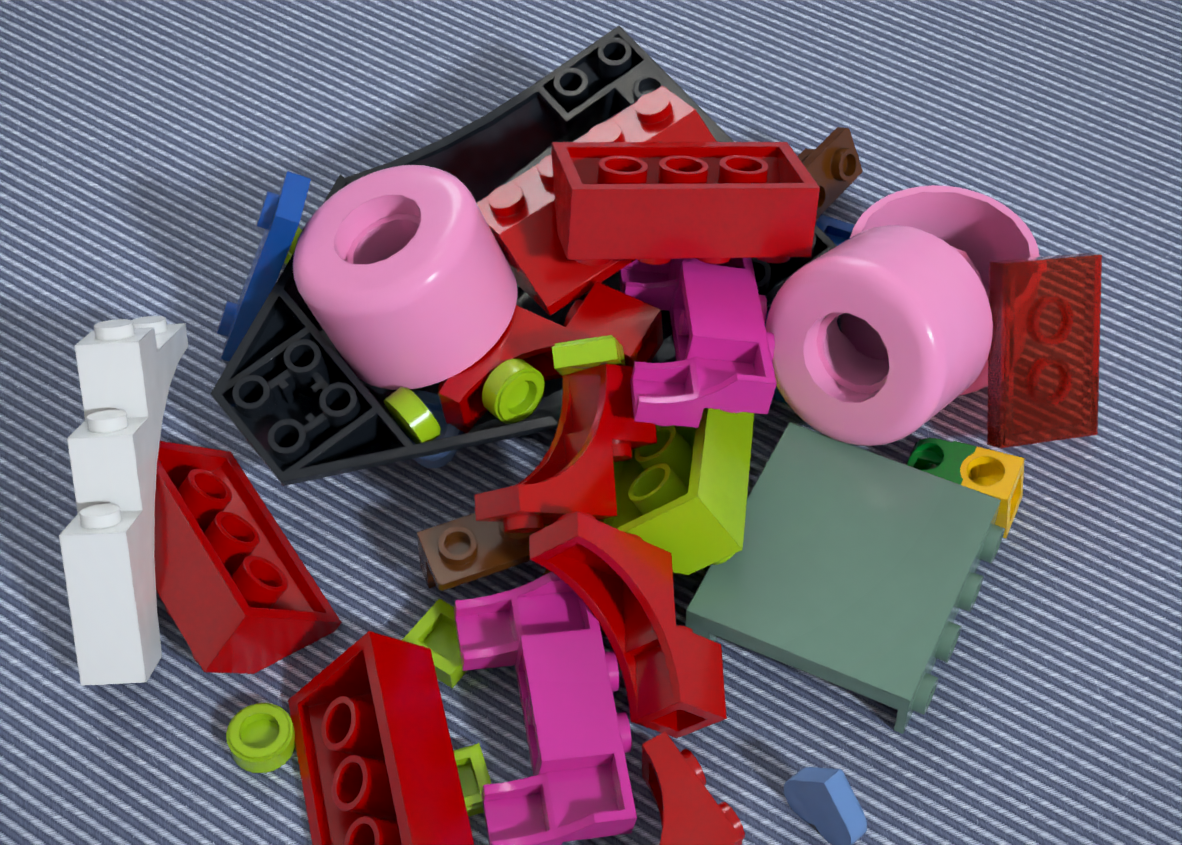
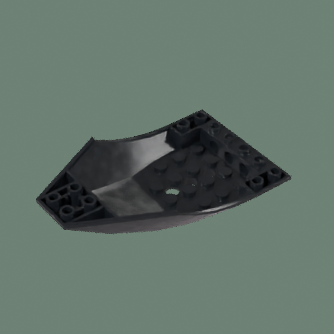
M617 26L529 88L485 116L439 141L369 170L345 178L340 174L325 201L351 182L370 173L395 166L424 165L441 169L457 177L472 193L477 203L497 187L507 184L539 164L543 158L551 154L552 142H573L588 133L594 126L612 118L637 102L643 95L653 92L662 85L696 109L717 142L734 141L620 26ZM815 224L811 257H790L784 263H767L757 258H751L758 294L766 296L768 306L791 275L837 245ZM293 253L211 392L214 400L283 486L557 429L562 409L563 378L544 381L545 389L540 404L530 416L520 422L507 424L487 411L468 433L463 432L458 436L414 445L396 424L395 419L384 404V400L396 390L372 386L359 379L344 362L300 295L293 276ZM618 272L601 282L620 291ZM517 285L516 305L564 326L566 316L572 305L578 299L584 301L590 290L554 314L549 315ZM661 310L663 344L651 363L676 361L670 311ZM439 383L410 390L427 391L438 395Z

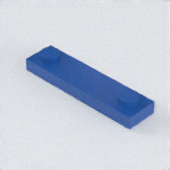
M287 171L279 194L267 191L256 224L257 227L265 229L238 303L226 301L218 325L217 334L227 337L221 356L222 360H231L276 284L300 223L311 181L310 178Z

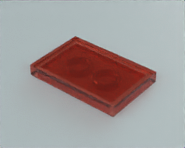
M1079 253L989 261V304L992 312L993 338L988 356L987 445L1006 448L1098 435L1102 254Z

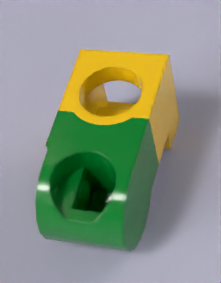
M925 438L916 442L906 465L1000 499L1001 502L995 525L1005 528L1003 538H1007L1023 497L1025 458L957 441L950 442L936 438Z

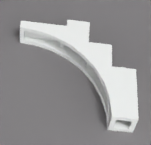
M163 316L99 322L94 325V331H91L75 345L85 421L67 438L78 514L62 531L59 539L81 686L147 682L162 658L154 558L157 460L162 420L169 387L178 362L188 348L186 323L167 324L166 317Z

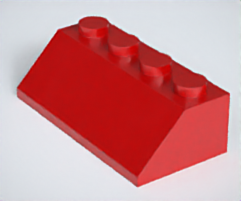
M662 85L653 92L643 95L637 102L612 118L594 126L588 133L573 142L717 141L696 109ZM551 154L543 158L539 164L507 184L497 187L488 196L477 202L515 275L517 285L549 315L554 314L592 289L596 281L599 283L603 282L636 260L611 259L609 263L599 266L581 264L576 260H567L557 234Z
M552 142L551 157L557 234L567 260H576L581 264L599 266L609 263L611 259H636L645 264L662 265L670 262L671 259L696 258L704 263L723 264L729 262L731 258H757L767 263H784L790 257H811L820 187L788 142Z
M160 441L155 492L154 558L156 591L164 603L166 612L176 623L191 649L193 658L201 666L202 670L212 673L255 674L335 632L342 622L230 451Z
M368 631L288 699L290 716L295 730V746L312 845H474L431 649Z

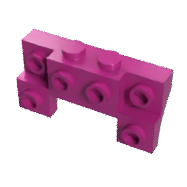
M696 258L671 259L670 262L662 265H650L635 260L618 271L620 292L661 310L670 311L676 361L634 362L630 379L634 421L653 423L659 426L675 425L698 428L704 408L720 409L729 413L749 412L768 414L777 385L772 363L775 338L773 332H766L767 299L765 295L758 294L751 258H731L729 262L723 264L704 263Z
M549 572L530 583L509 591L479 598L456 600L454 618L462 670L515 665L533 776L483 785L482 802L489 845H562L563 842L632 833L637 815L625 754L631 752L632 746L630 723L626 712H616L613 692L619 689V669L614 651L605 652L599 621L588 606L568 584L553 572Z

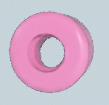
M424 165L390 167L370 173L343 187L326 200L308 220L298 238L293 257V276L298 291L344 362L359 379L383 389L397 390L401 386L416 389L430 386L453 377L472 366L503 335L512 319L517 303L518 291L515 275L472 193L457 177L434 167Z
M931 185L908 188L890 194L874 203L858 219L850 238L874 227L887 225L908 226L931 233L944 240L957 250L974 269L989 300L993 321V338L988 360L975 382L959 396L978 391L998 380L1011 367L1020 351L1040 269L1039 249L1030 229L1017 214L1002 203L984 194L959 187ZM849 313L840 315L841 331L858 352L872 359L888 360L887 349L879 333L865 320Z
M899 225L880 226L865 230L797 270L777 292L770 306L765 326L766 332H773L775 349L772 363L776 386L787 404L803 421L815 430L834 440L857 446H877L892 443L918 430L975 382L988 360L993 338V321L989 300L978 275L971 265L944 240L923 230ZM843 313H849L865 320L879 333L887 349L888 360L872 359L858 352L851 341L840 331L837 323L839 316Z

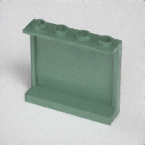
M789 422L747 498L743 550L735 553L724 563L718 565L711 564L686 610V627L691 628L693 633L714 642L718 637L895 708L898 712L894 731L903 734L913 711L925 715L931 703L939 678L930 673L937 659L948 663L962 627L953 622L959 608L971 612L984 578V576L976 574L981 560L992 564L998 552L1005 528L995 525L1001 500Z

